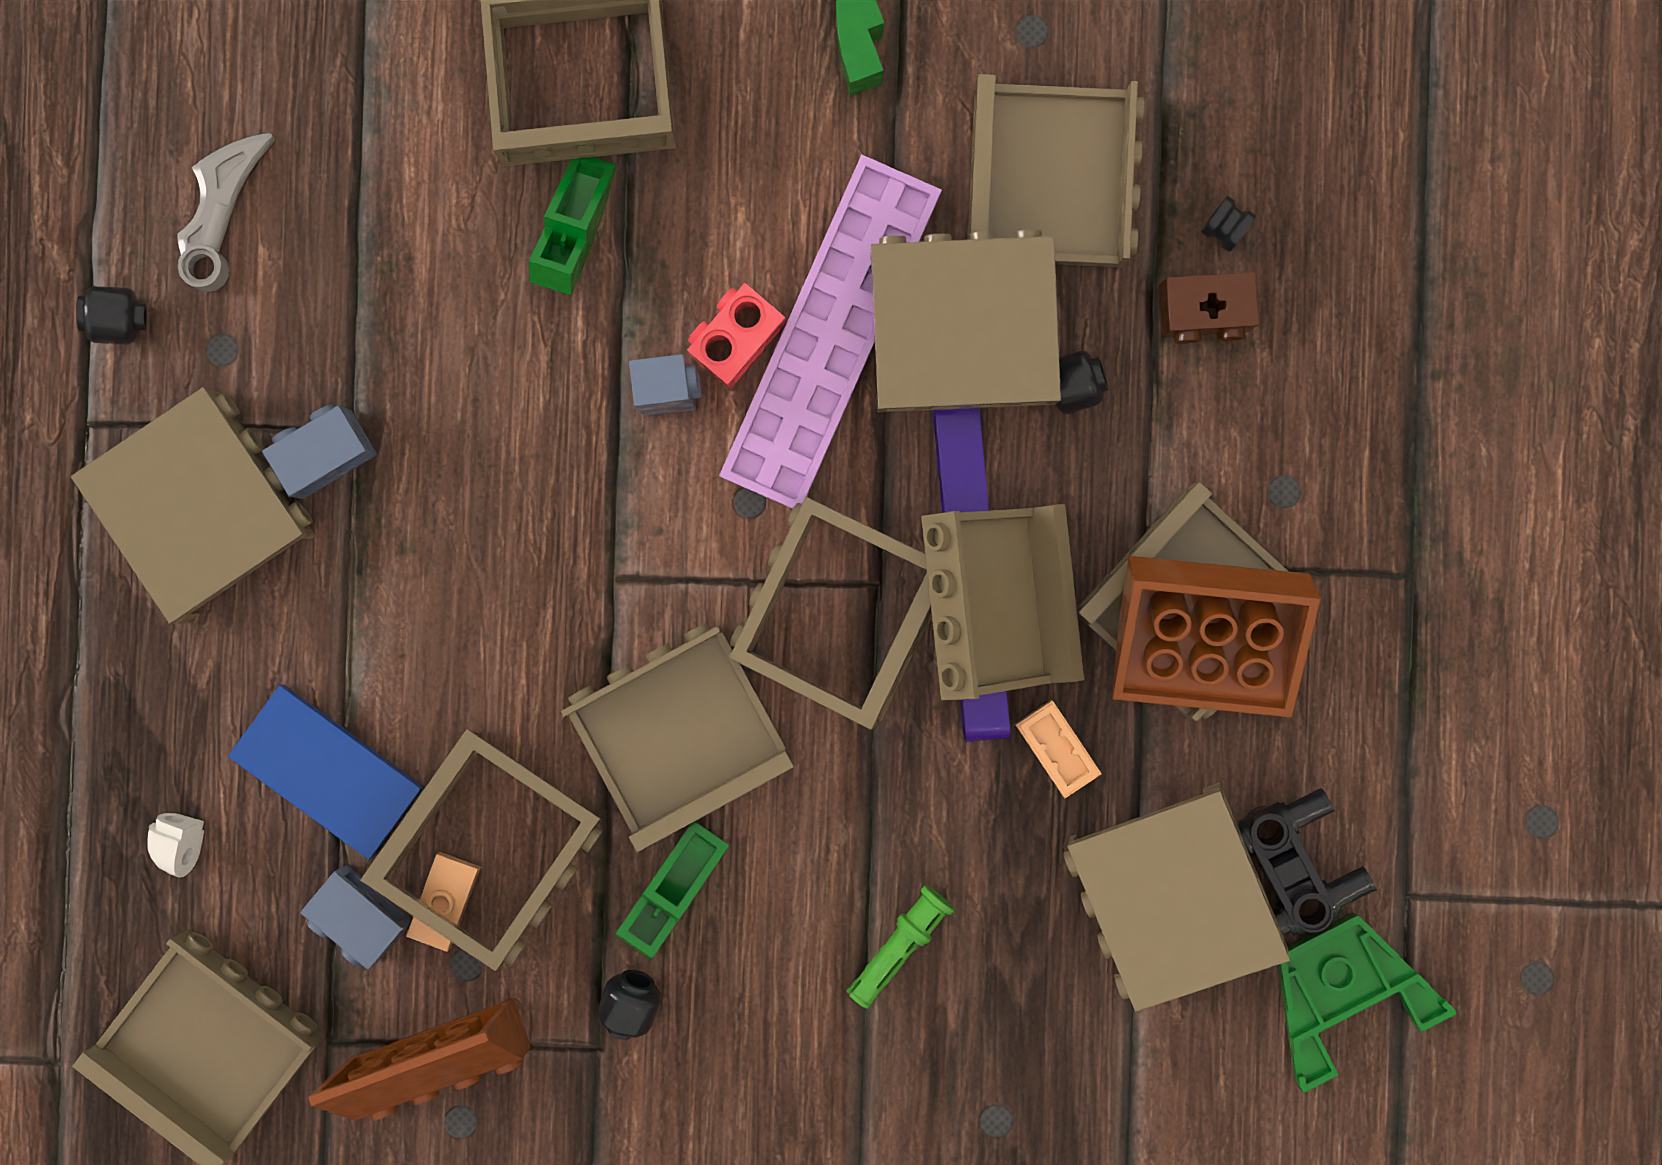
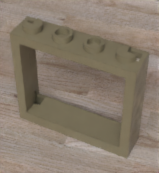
M480 0L493 151L503 167L676 148L662 0ZM643 13L649 14L658 107L657 116L513 131L504 28Z
M805 497L803 503H797L789 515L787 527L790 530L784 543H778L770 555L768 567L771 570L765 583L760 582L751 595L749 606L752 607V611L746 623L741 622L732 635L730 645L734 649L729 658L873 730L879 728L932 618L927 573L862 707L754 653L753 650L816 517L927 570L925 553L824 504Z
M466 729L360 881L496 972L503 963L511 967L518 955H520L526 946V943L521 941L520 938L529 925L537 929L552 907L546 900L555 887L563 891L578 869L572 865V862L581 849L589 853L603 830L597 827L602 818L473 731ZM478 753L581 822L494 950L390 880Z

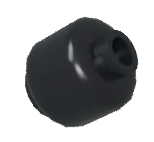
M90 287L87 289L85 296H78L77 298L78 331L85 332L88 340L93 343L131 344L136 339L137 331L146 330L147 328L146 304H138L134 291L129 288Z
M1084 350L1059 357L1061 401L1056 404L1057 408L1063 414H1071L1100 404L1103 397L1102 392L1109 390L1100 358H1092Z
M626 970L623 973L612 976L608 980L598 1007V1018L611 1036L621 1040H628L643 1036L652 1028L661 1003V993L655 985L653 978L642 971Z

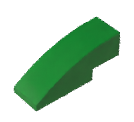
M836 0L837 45L841 69L849 95L853 96L882 85L884 70L873 42L883 38L884 20L876 0Z
M594 157L570 160L544 215V229L529 259L530 283L570 296L572 295L600 224L615 176L616 164Z
M695 821L692 822L614 936L649 961L653 959L729 845Z

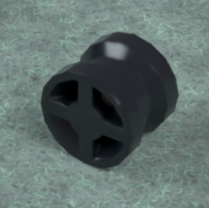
M1227 195L1211 215L1201 233L1207 237L1215 236L1221 241L1222 248L1230 252L1249 229L1256 215L1249 210L1241 211L1235 206V200Z

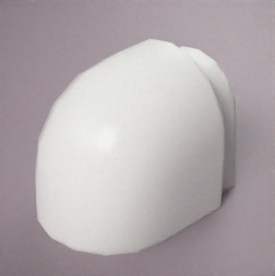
M176 813L158 815L156 822L149 826L148 852L157 867L178 878L186 876L195 866L201 851L204 821Z

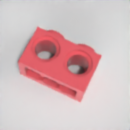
M746 283L738 291L735 288H731L717 304L716 308L720 310L710 324L706 321L699 324L688 339V342L692 344L687 349L690 356L729 390L735 386L786 326L785 316ZM745 308L756 309L761 314L759 322L750 328L740 326L736 322V318L741 310ZM716 341H726L732 346L730 356L724 361L717 362L708 357V350Z

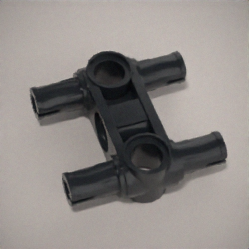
M1322 788L1287 805L1284 802H1276L1270 806L1256 807L1248 813L1246 818L1238 821L1239 824H1237L1248 852L1252 857H1257L1280 901L1276 903L1278 908L1274 909L1273 913L1283 935L1292 932L1293 935H1301L1305 932L1316 933L1323 931L1334 918L1339 916V913L1342 912L1341 907L1377 891L1370 875L1363 866L1329 883L1320 879L1298 834H1300V828L1335 812L1330 799ZM1269 819L1277 821L1278 830L1274 836L1267 839L1257 836V828L1263 821ZM1305 900H1319V908L1313 915L1301 916L1299 914V907Z

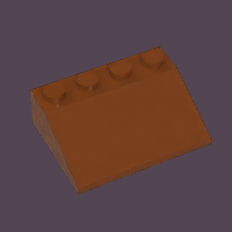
M1129 556L1121 599L1112 699L1292 718L1321 600L1311 575L1308 573Z
M514 998L353 1056L322 1083L308 1099L312 1107L354 1121L369 1115L372 1121L393 1114L398 1110L397 1105L412 1100L414 1105L428 1102L439 1095L438 1090L454 1085L455 1090L469 1087L481 1079V1074L494 1069L497 1075L510 1072L522 1065L521 1060L525 1057L531 1045Z

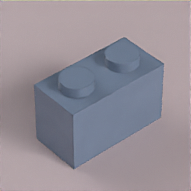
M683 354L629 361L634 406L644 416L696 410L695 399L703 397L699 371L697 372L695 365L690 366Z
M332 404L324 406L310 415L311 422L299 429L291 427L279 432L272 438L274 444L262 450L289 497L305 499L378 455L351 410L339 405L336 407Z
M347 864L333 872L300 913L308 919L307 924L314 933L323 938H330L342 948V955L350 963L358 967L364 966L369 970L384 957L410 926L412 918L392 901L360 881L362 876Z

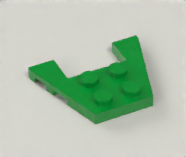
M1354 912L1330 923L1323 931L1311 933L1287 945L1290 961L1277 965L1295 1082L1303 1093L1339 1075L1318 1034L1385 998L1397 993L1415 1028L1420 1032L1457 1014L1446 1000Z

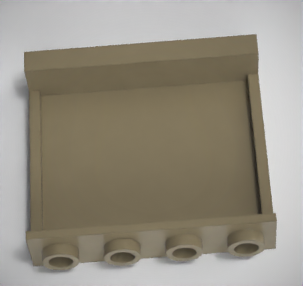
M978 74L974 87L967 240H970L969 235L975 232H996L997 238H1015L1014 233L1017 231L1041 230L1042 236H1054L1055 264L1123 267L1130 259V255L1136 254L1138 246V229L1131 228L1132 211L1138 210L1140 202V185L1133 184L1134 168L1140 167L1142 158V141L1135 140L1136 124L1142 123L1144 113V97H1137L1138 81H1131L1128 88L1124 90L995 84L996 75Z
M1030 229L1015 232V238H997L996 232L986 231L970 234V240H952L950 234H930L924 237L925 242H906L905 236H885L879 238V244H871L870 259L872 264L877 413L1055 405L1060 402L1054 236H1042L1041 230Z
M202 387L70 476L169 624L188 623L201 614L198 608L302 538L312 539L316 536L309 526L313 523V520L307 509L299 501L293 502L272 467L268 465L260 453L264 450L260 439L249 428L244 429L236 416L240 414V411L235 402L225 392L220 393L206 387Z
M1197 482L1186 488L1077 606V617L1116 652L1121 599L1129 556L1278 571L1288 570L1209 498L1212 493L1202 483ZM1174 706L1187 719L1196 722L1201 717L1204 720L1208 719L1217 711Z
M1065 504L960 513L959 511H950L921 516L941 700L979 699V695L1049 683L1084 680Z
M706 622L684 634L687 643L674 650L671 649L668 643L645 655L649 662L645 666L633 671L629 664L607 676L610 685L597 692H594L591 685L568 697L571 706L561 711L563 717L568 715L631 830L632 833L629 839L636 852L643 850L794 767L795 762L742 664L729 658L733 648L721 626L710 629Z
M1220 782L1203 788V794L1102 831L1079 839L1077 834L1070 836L1067 845L1068 851L1064 852L1067 867L1072 877L1079 875L1085 891L1081 892V899L1089 918L1096 916L1102 932L1098 933L1097 936L1102 952L1106 959L1113 957L1119 973L1114 974L1118 991L1123 1000L1130 998L1135 1012L1290 961L1287 944Z
M186 930L168 940L166 944L170 948L96 1045L84 1051L72 1067L197 1164L225 1165L237 1152L325 1035L317 1030V1024L312 1018L300 1012L295 1013L283 1004V999L277 991L268 986H260L248 977V971L243 965L235 960L225 959L213 950V944L208 938L197 932Z

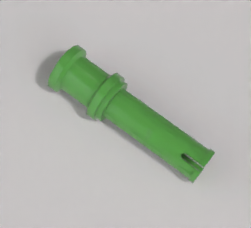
M924 884L921 888L922 895L907 914L901 913L897 918V929L893 932V935L880 948L859 977L847 988L846 991L850 994L849 996L862 1007L868 1009L878 994L899 971L912 952L919 945L924 946L932 940L931 932L946 914L952 915L955 911L953 905L932 887Z

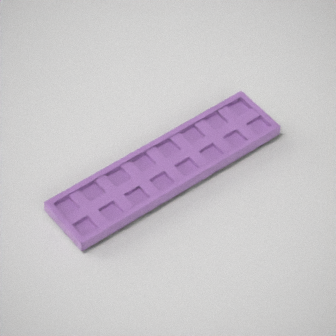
M861 154L719 474L721 478L791 509L797 503H803L875 344L872 264L870 259L871 244H879V238L885 236H905L906 242H920L941 195V189Z

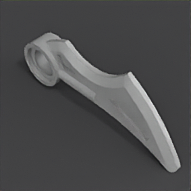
M271 133L251 136L228 144L211 153L192 167L199 182L200 203L192 221L177 234L181 253L178 260V271L185 283L201 292L216 291L228 279V262L219 251L241 188L256 163L275 142V137ZM209 257L213 260L214 271L206 279H197L193 272L195 263L201 258Z

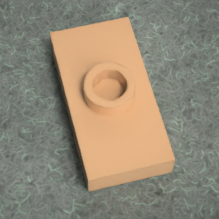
M1049 700L1015 723L1064 798H1067L1102 774L1053 700Z
M442 852L437 853L420 900L459 926L481 867ZM413 916L406 937L446 952L451 949L453 944L451 941Z

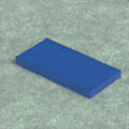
M286 685L278 686L228 755L230 759L368 860L375 856L424 789V786Z

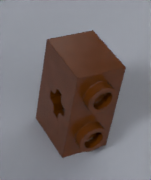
M1256 272L1167 277L1158 285L1161 338L1174 337L1176 344L1202 341L1201 335L1218 334L1219 341L1241 340L1245 338V333L1259 325ZM1206 301L1208 308H1216V314L1210 318L1207 311H1200V306Z

